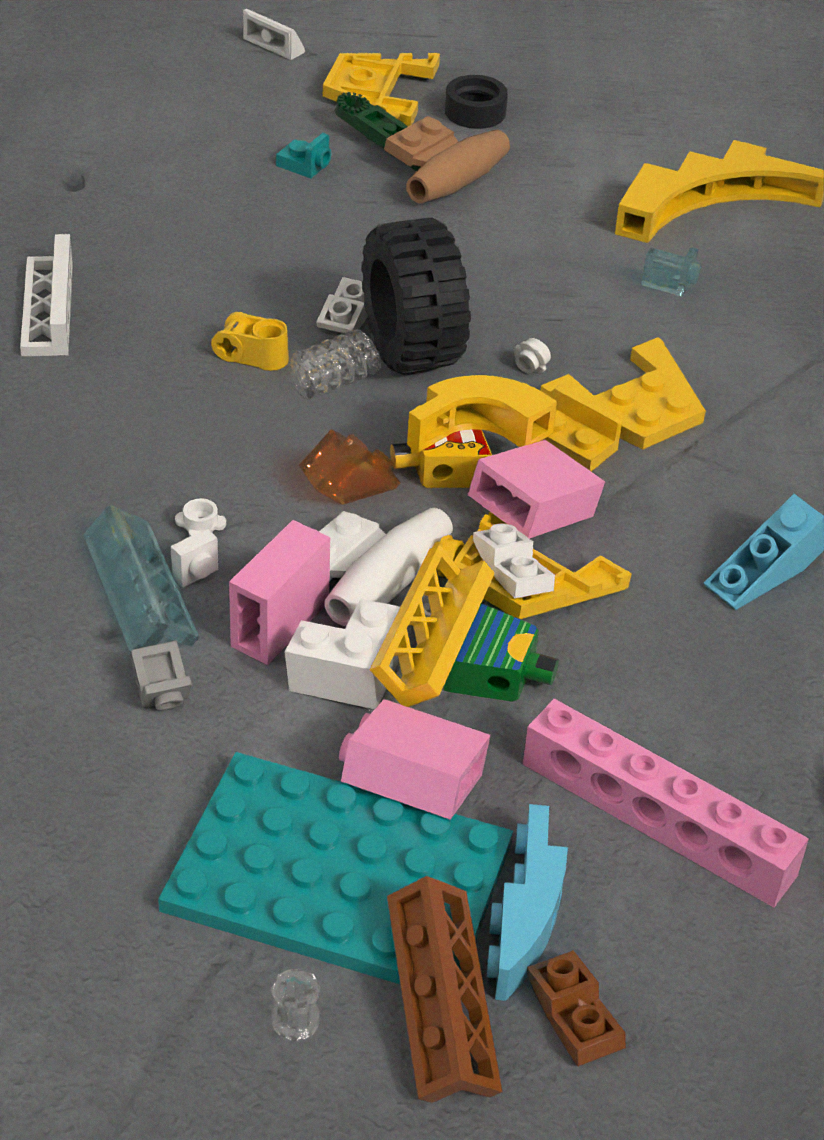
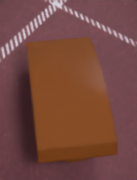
M574 950L527 967V976L549 1022L577 1066L626 1048V1032L599 999V982Z

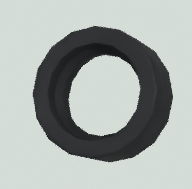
M484 75L460 76L451 80L446 86L445 114L450 121L467 128L484 129L496 126L506 117L508 89L502 82Z

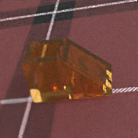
M333 429L323 437L299 464V467L316 491L342 505L394 490L401 484L391 470L394 466L393 462L382 451L375 449L371 452L353 434L345 437Z

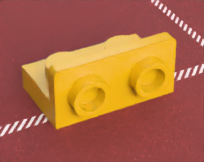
M560 385L552 390L551 398L557 401L553 434L543 440L548 441L592 472L618 450L622 419Z

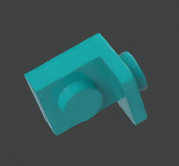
M321 133L311 143L294 139L276 154V166L311 179L323 168H326L330 162L332 155L329 148L330 136Z

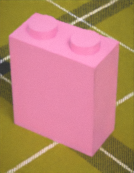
M543 440L479 459L468 496L506 524L515 526L519 532L530 539L593 517L605 481L548 441Z
M292 520L229 581L230 638L232 648L269 665L290 643L301 620L310 622L325 607V599L329 595V536Z
M383 699L371 714H364L359 728L354 734L348 733L345 736L339 752V760L344 762L341 782L451 820L482 776L491 735Z

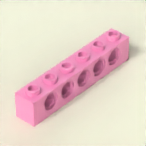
M553 699L528 726L523 765L773 908L797 878L809 838L556 699Z

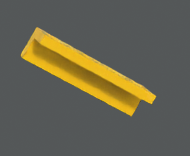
M440 545L428 550L369 669L401 705L410 707L440 695L495 574L485 561L460 570ZM437 567L448 579L445 587L439 586L436 572ZM423 595L428 596L431 609L430 617H425L422 603ZM408 625L414 627L417 641L416 648L410 647L407 632ZM393 656H398L402 672L401 679L389 667Z

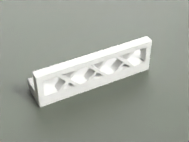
M55 234L54 256L27 257L20 344L21 356L69 355L73 270L70 234ZM35 270H53V272L43 276ZM44 289L51 292L45 298L36 295ZM43 311L50 314V317L43 321L35 318L36 315ZM42 334L51 339V342H30Z

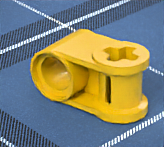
M234 312L225 320L224 330L218 331L211 341L215 354L227 362H237L259 367L263 370L274 371L284 368L289 361L287 326L278 319H267L243 312Z

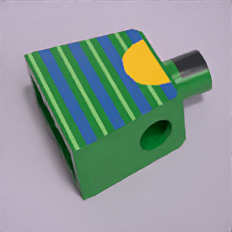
M481 603L444 684V691L513 702L519 699L527 679L552 685L557 673L559 659L536 653L539 630L535 625Z

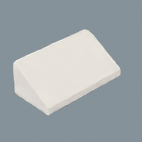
M249 9L243 10V39L289 60H293L305 52L304 46L294 29Z

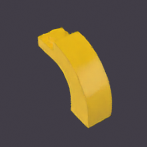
M471 375L446 379L427 387L426 403L417 406L409 412L407 445L419 453L452 433L478 429L499 434L518 447L542 441L553 434L557 401L528 384L498 376Z

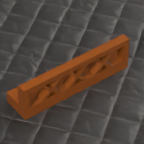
M425 876L387 896L418 1099L433 1103L461 1090L490 1098L501 1093L502 1086L467 891ZM444 902L450 904L452 920L445 911ZM452 951L460 961L461 970L454 961ZM461 1001L468 1010L470 1021L462 1011ZM470 1053L478 1064L479 1075L473 1073Z

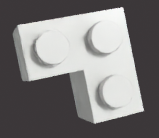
M360 599L345 629L301 620L285 650L289 691L375 709L379 705L386 688L369 669L400 606ZM393 656L389 664L393 671H395L399 663L398 656Z

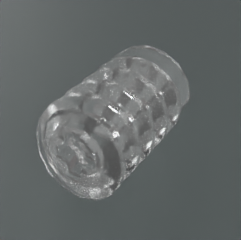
M358 329L351 330L346 335H338L333 340L327 339L321 342L320 345L314 344L309 346L307 350H298L294 352L291 358V375L298 393L307 400L314 397V391L318 395H323L327 393L328 387L336 390L340 388L341 382L345 385L351 384L354 381V377L361 380L366 378L367 373L374 375L381 368L379 354L374 343L367 334Z

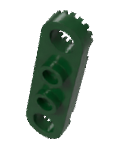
M347 92V95L342 93L337 98L336 115L383 149L386 138L408 127L378 105L373 106L370 104L369 100L366 97L362 98L361 94L356 96L354 92L353 95ZM417 165L411 166V168L415 171H418L421 168Z

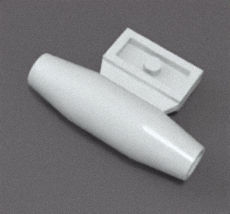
M429 508L385 534L379 528L378 523L343 511L321 529L320 533L330 537L329 581L332 578H341L325 599V609L329 617L337 624L347 626L360 599L385 604L389 603L415 579L428 550L433 547L434 543L440 541L443 536L451 535L453 526L448 515L440 509Z

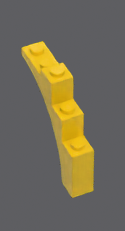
M733 140L723 159L689 151L678 171L644 163L619 203L615 234L649 243L658 230L674 218L701 207L738 200H775L821 207L824 201V170L765 155L767 148Z

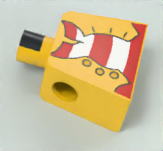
M478 429L452 433L419 453L409 447L407 443L391 444L390 446L393 468L415 467L422 486L426 488H470L478 460L492 456L483 431Z

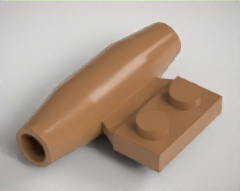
M427 116L386 138L384 150L410 167L412 165L421 167L408 179L406 189L414 202L425 203L452 195L486 175L509 152L510 141L501 130H492L467 137L458 142L452 130L442 125L439 120Z

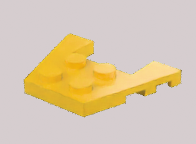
M339 53L323 83V97L337 102L338 96L342 95V93L347 95V92H350L353 95L354 92L356 96L361 94L362 98L366 97L373 106L378 105L405 125L410 126L413 124L418 113V101L389 96L400 74L433 79L439 67L440 54L428 53V59H412V53H400L398 59H381V53Z
M659 337L632 348L630 360L645 372V374L621 385H616L597 395L590 393L570 374L541 385L540 391L552 397V390L560 385L622 419L620 439L640 449L648 448L702 424L706 412L664 342Z
M490 512L488 515L485 514L480 521L478 531L489 530L495 524L506 523ZM472 535L454 560V563L460 570L483 561L475 546ZM533 549L532 558H535L541 565L555 574L554 591L514 598L493 576L483 599L500 608L506 614L518 619H524L625 590L629 587L632 573L601 555L578 571L572 572Z

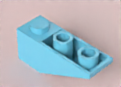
M793 494L704 582V585L734 610L746 605L804 571L824 551V515Z

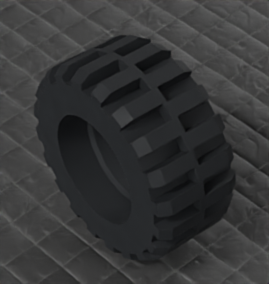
M432 217L377 225L365 239L366 244L363 246L362 251L364 258L361 262V271L363 273L362 291L365 297V312L368 315L370 333L373 334V342L376 350L380 352V358L387 364L389 369L401 374L454 365L467 349L466 342L470 337L469 322H471V311L469 310L470 294L466 285L467 275L465 267L462 266V256L459 247L454 243L455 238L453 234L447 230V226Z

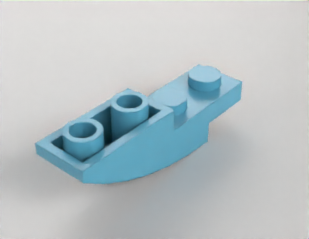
M529 804L527 824L517 823L515 854H524V864L515 863L513 883L504 882L502 903L492 902L489 934L499 935V946L489 945L487 977L496 978L495 1000L506 1001L527 978V967L537 964L548 944L556 923L566 871L568 847L548 845L549 806Z

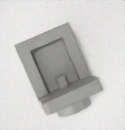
M177 641L131 650L130 658L143 708L155 706L157 710H167L183 704V699L189 698L192 683L190 676L185 675Z

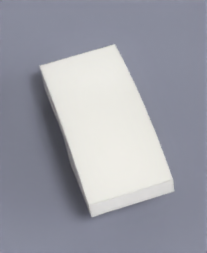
M342 277L335 295L329 294L317 319V327L354 335L368 316L365 312L362 281Z
M495 524L489 530L473 532V541L483 561L493 570L496 580L514 598L554 591L555 574L541 565L535 558H532L533 541L519 532L515 526Z

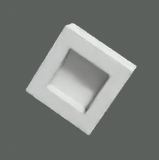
M208 529L171 546L172 578L182 588L218 570L217 537Z

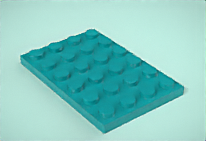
M235 752L158 899L159 912L400 984L387 896L425 876L467 891L476 941L510 850L513 830L454 814L450 820L341 781ZM444 902L445 911L452 920L450 904ZM452 951L454 961L461 970L460 961Z

